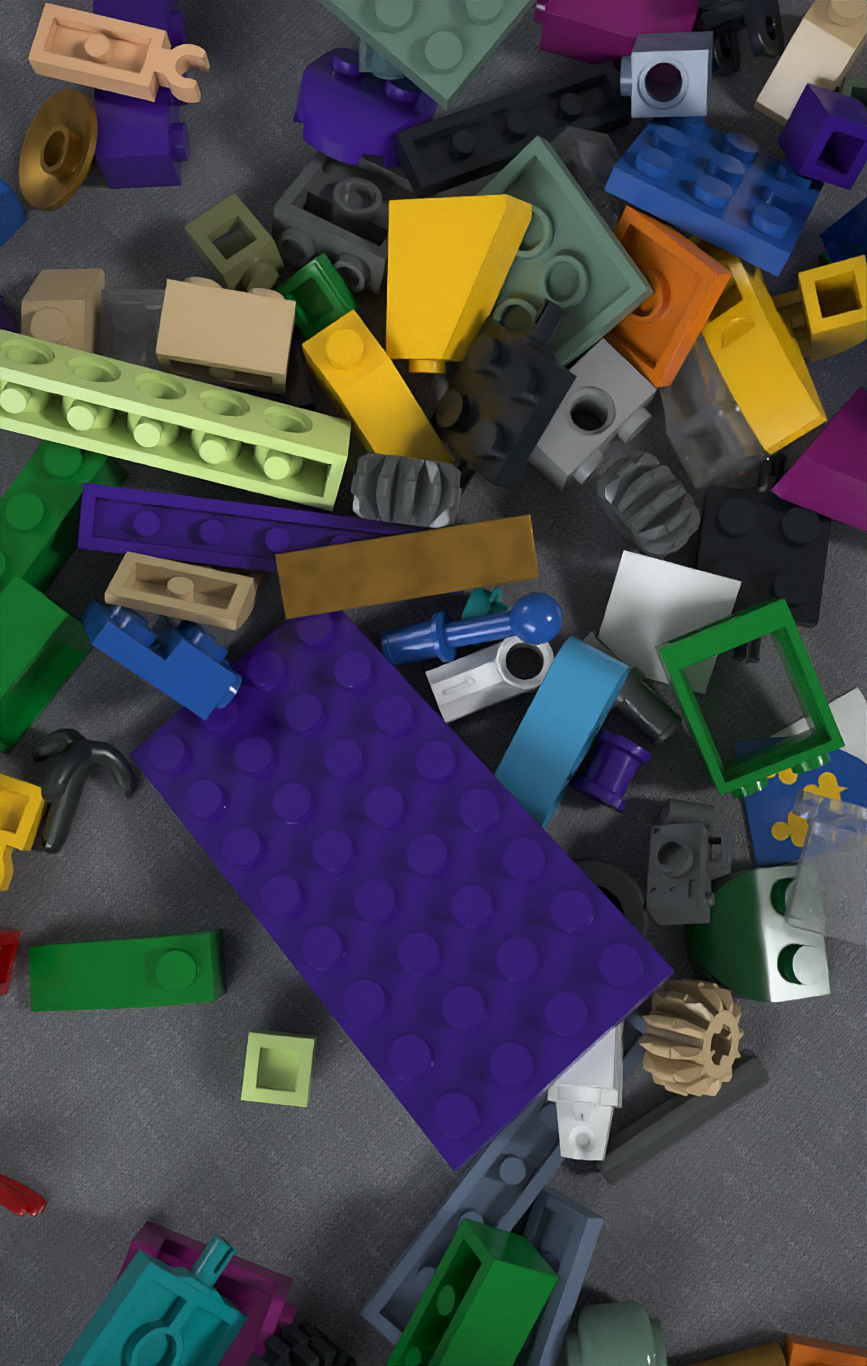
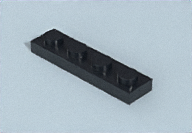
M612 59L397 132L394 139V150L417 199H423L502 171L537 135L547 140L554 151H558L629 126L633 120L631 118L630 96H621L620 75Z

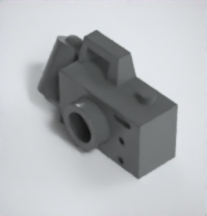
M668 798L666 805L662 806L660 810V825L651 826L646 911L658 925L710 923V906L715 905V896L711 892V880L731 873L732 837L729 832L718 831V816L714 813L713 805ZM721 844L720 861L712 860L713 845Z

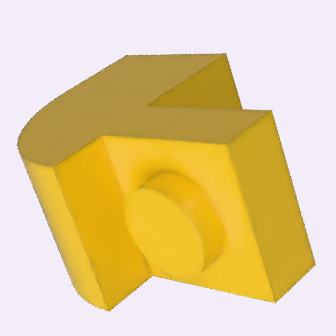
M865 255L799 272L798 290L771 297L777 312L789 321L803 358L809 357V362L836 355L867 339V263Z

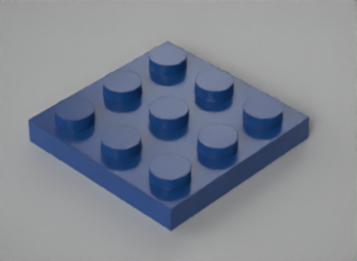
M702 116L653 117L613 167L604 191L771 274L779 276L801 234L824 182L797 174L788 159L779 161L760 152L759 145L743 134L730 132L726 135L705 125V119Z

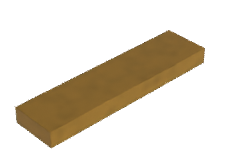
M530 514L275 554L286 619L539 578Z

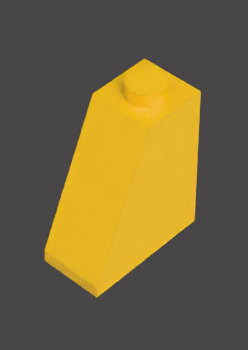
M507 194L389 200L386 353L390 359L409 361V373L446 374V362H462L470 344L476 338L487 316L490 315L532 219V204Z

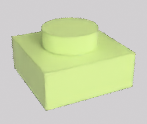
M252 1029L248 1035L241 1100L307 1107L310 1101L317 1036Z

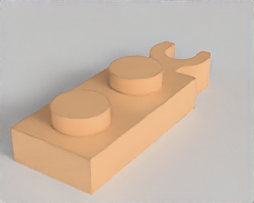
M45 3L28 57L35 74L155 102L159 86L170 88L172 94L183 102H199L201 93L197 81L181 76L188 70L208 73L210 68L206 51L199 46L182 44L171 50V44L165 30L50 3Z

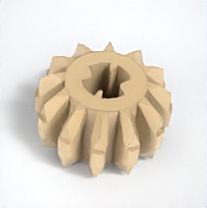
M686 978L682 980L669 979L662 992H654L652 996V1010L649 1015L643 1016L646 1028L645 1034L639 1039V1045L646 1049L642 1059L643 1069L652 1073L655 1084L664 1086L667 1091L683 1096L691 1094L700 1097L702 1094L715 1096L721 1089L722 1082H729L731 1080L734 1060L741 1057L738 1052L739 1040L744 1035V1030L738 1027L741 1008L733 1003L731 992L719 988L715 983Z

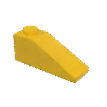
M354 309L301 344L310 375L344 420L352 421L351 431L368 453L453 463L451 456L390 357Z

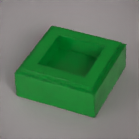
M325 253L316 257L273 290L280 293L286 300L296 301L295 324L306 340H309L339 318L360 306Z

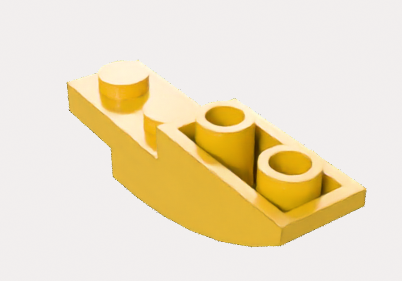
M693 235L688 239L690 242L733 273L703 326L701 333L748 424L764 450L769 454H773L827 421V417L789 321L777 312L761 269Z

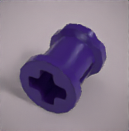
M601 729L596 737L600 745L583 777H575L571 787L589 799L622 813L626 806L625 801L622 799L639 765H647L652 756L634 742L611 731Z

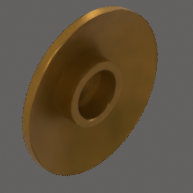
M66 88L53 94L38 110L24 139L19 161L20 189L26 202L33 208L43 212L54 211L65 205L78 191L83 181L89 177L95 165V148L98 134L97 114L91 99L79 90Z

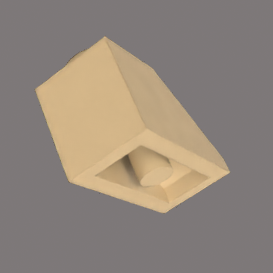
M815 0L803 17L753 108L785 127L807 83L835 91L843 76L846 75L867 42V0Z
M102 268L41 270L22 300L21 335L104 356L105 273Z

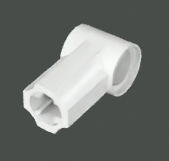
M517 636L505 638L503 642L425 673L443 719L447 724L521 694L537 691L554 660V655L548 642L541 645H532L523 642ZM525 647L538 653L542 661V670L539 675L532 679L522 680L514 677L509 672L506 666V659L515 649Z

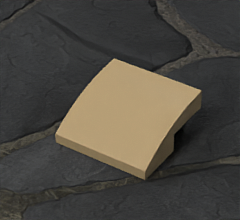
M127 551L104 593L105 603L236 631L245 623L253 611L267 582L269 571L162 559Z

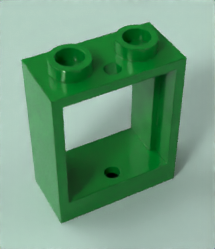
M17 574L0 593V753L7 755L10 754L95 647L90 643L78 617Z
M772 597L653 646L709 782L720 796L728 792L731 793L732 798L754 794L769 785L768 776L791 768L794 774L814 770L831 760L829 752L845 746L785 598ZM770 633L809 730L723 764L684 672V668Z

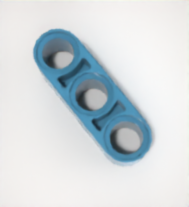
M570 636L557 653L494 774L543 829L547 826L560 805L630 670V666L574 636Z

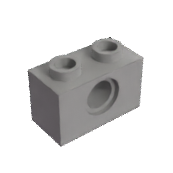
M604 338L569 369L577 377L528 458V461L561 493L575 480L582 486L588 483L607 463L609 458L604 452L618 438H621L626 444L630 442L652 418L647 409L657 389ZM581 411L590 412L599 419L602 427L593 431L582 430L573 423L571 416Z

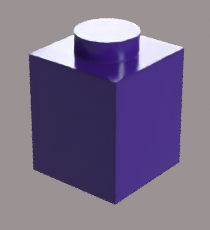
M807 83L777 142L797 174L851 190L867 161V109L858 99Z

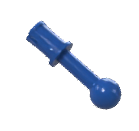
M532 592L520 597L515 602L512 610L455 622H453L447 612L440 611L434 613L431 620L385 630L381 637L382 651L384 657L394 666L438 657L443 662H451L457 657L458 647L517 636L528 644L541 645L557 636L562 627L563 614L560 605L553 597L541 592Z

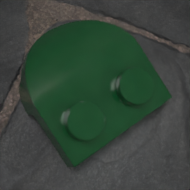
M816 863L731 869L730 874L711 880V892L715 896V905L710 906V923L684 925L687 954L691 965L697 973L706 975L710 982L717 984L719 988L729 990L732 998L781 1002L831 995Z

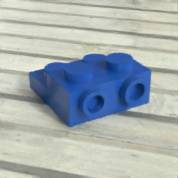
M95 597L79 617L93 646L204 720L207 719L215 707L218 709L224 708L240 688L242 676L230 669L229 662L224 659L229 651L215 641L217 638L196 622L182 619L177 624L169 617L161 615L153 627L149 628L147 626L149 622L133 609L112 605L109 608Z

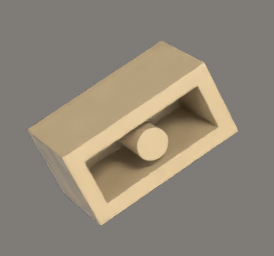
M189 277L184 282L167 279L155 352L159 371L200 382L284 395L295 324L296 301L286 300L280 293L265 288H253L248 290L247 293L223 289L215 281L202 277Z

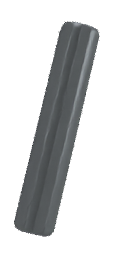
M743 1049L739 1052L741 1057L736 1058L732 1065L731 1080L729 1082H722L721 1089L715 1096L702 1094L699 1097L691 1094L687 1096L675 1094L609 1138L605 1159L593 1160L603 1178L610 1185L618 1184L766 1085L769 1081V1076L760 1059L750 1049Z

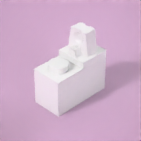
M625 1020L613 1028L548 1089L547 1100L556 1102L562 1157L581 1160L605 1159L614 1107L622 1108Z

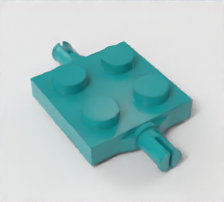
M214 1233L212 1239L191 1269L171 1267L139 1249L59 1366H217L249 1318L238 1304L220 1295L213 1287L233 1255L237 1253V1248L225 1238Z

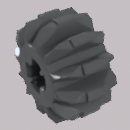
M634 450L624 459L621 457L606 469L607 473L596 482V499L602 505L603 513L610 518L614 528L620 531L626 541L634 545L642 555L662 560L669 553H675L689 541L688 538L698 529V524L701 522L700 513L694 506V498L683 488L682 481L676 479L667 465L660 464L655 455Z
M368 453L358 458L357 473L353 474L351 494H354L352 511L360 518L432 528L448 527L454 524L456 510L460 508L462 488H459L461 471L453 464Z

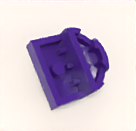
M334 48L307 65L302 75L293 122L304 124L303 140L307 144L333 159L357 165L361 156L368 154L384 158L383 165L386 168L400 165L401 163L394 150L396 133L432 121L438 105L437 102L405 75H389L368 65V58L355 50Z

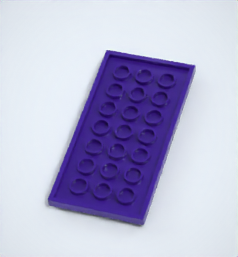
M342 610L287 619L230 667V669L242 676V683L236 695L224 708L218 709L215 707L207 719L204 720L184 707L129 755L452 1170L459 1171L613 1028L618 1026L674 974V969Z

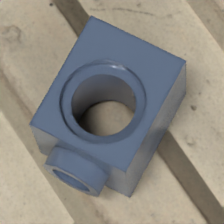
M713 31L638 34L631 56H623L621 62V96H631V118L707 115L711 97ZM659 63H670L680 71L682 80L673 86H661L653 80L650 69Z

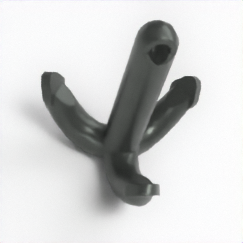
M58 729L43 738L38 746L32 750V757L35 762L44 761L61 751L48 776L41 783L43 800L48 803L52 802L42 832V849L49 854L59 853L67 841L92 763H99L106 767L115 782L124 790L126 799L133 798L134 775L122 752L108 742L88 740L76 729Z

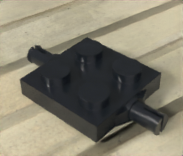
M544 298L541 308L526 333L513 330L506 324L487 316L429 421L436 434L448 444L454 458L452 464L461 471L459 487L462 488L461 497L476 472L482 474L494 485L508 490L511 489L577 377L558 363L553 350L549 347L569 312L547 298Z
M764 452L760 454L757 487L738 489L708 484L704 492L694 569L741 581L731 614L772 597L785 598L796 626L814 628L818 625L832 518L783 500L772 492L773 487L783 477L787 456L777 453L773 459L774 453ZM762 637L735 647L732 659L742 662L746 658V663L760 662L759 654Z

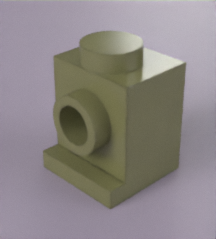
M235 192L184 226L202 265L208 272L212 273L224 289L246 293L253 288L274 290L279 282V275L286 271L274 239ZM234 227H237V232L216 246L212 243Z

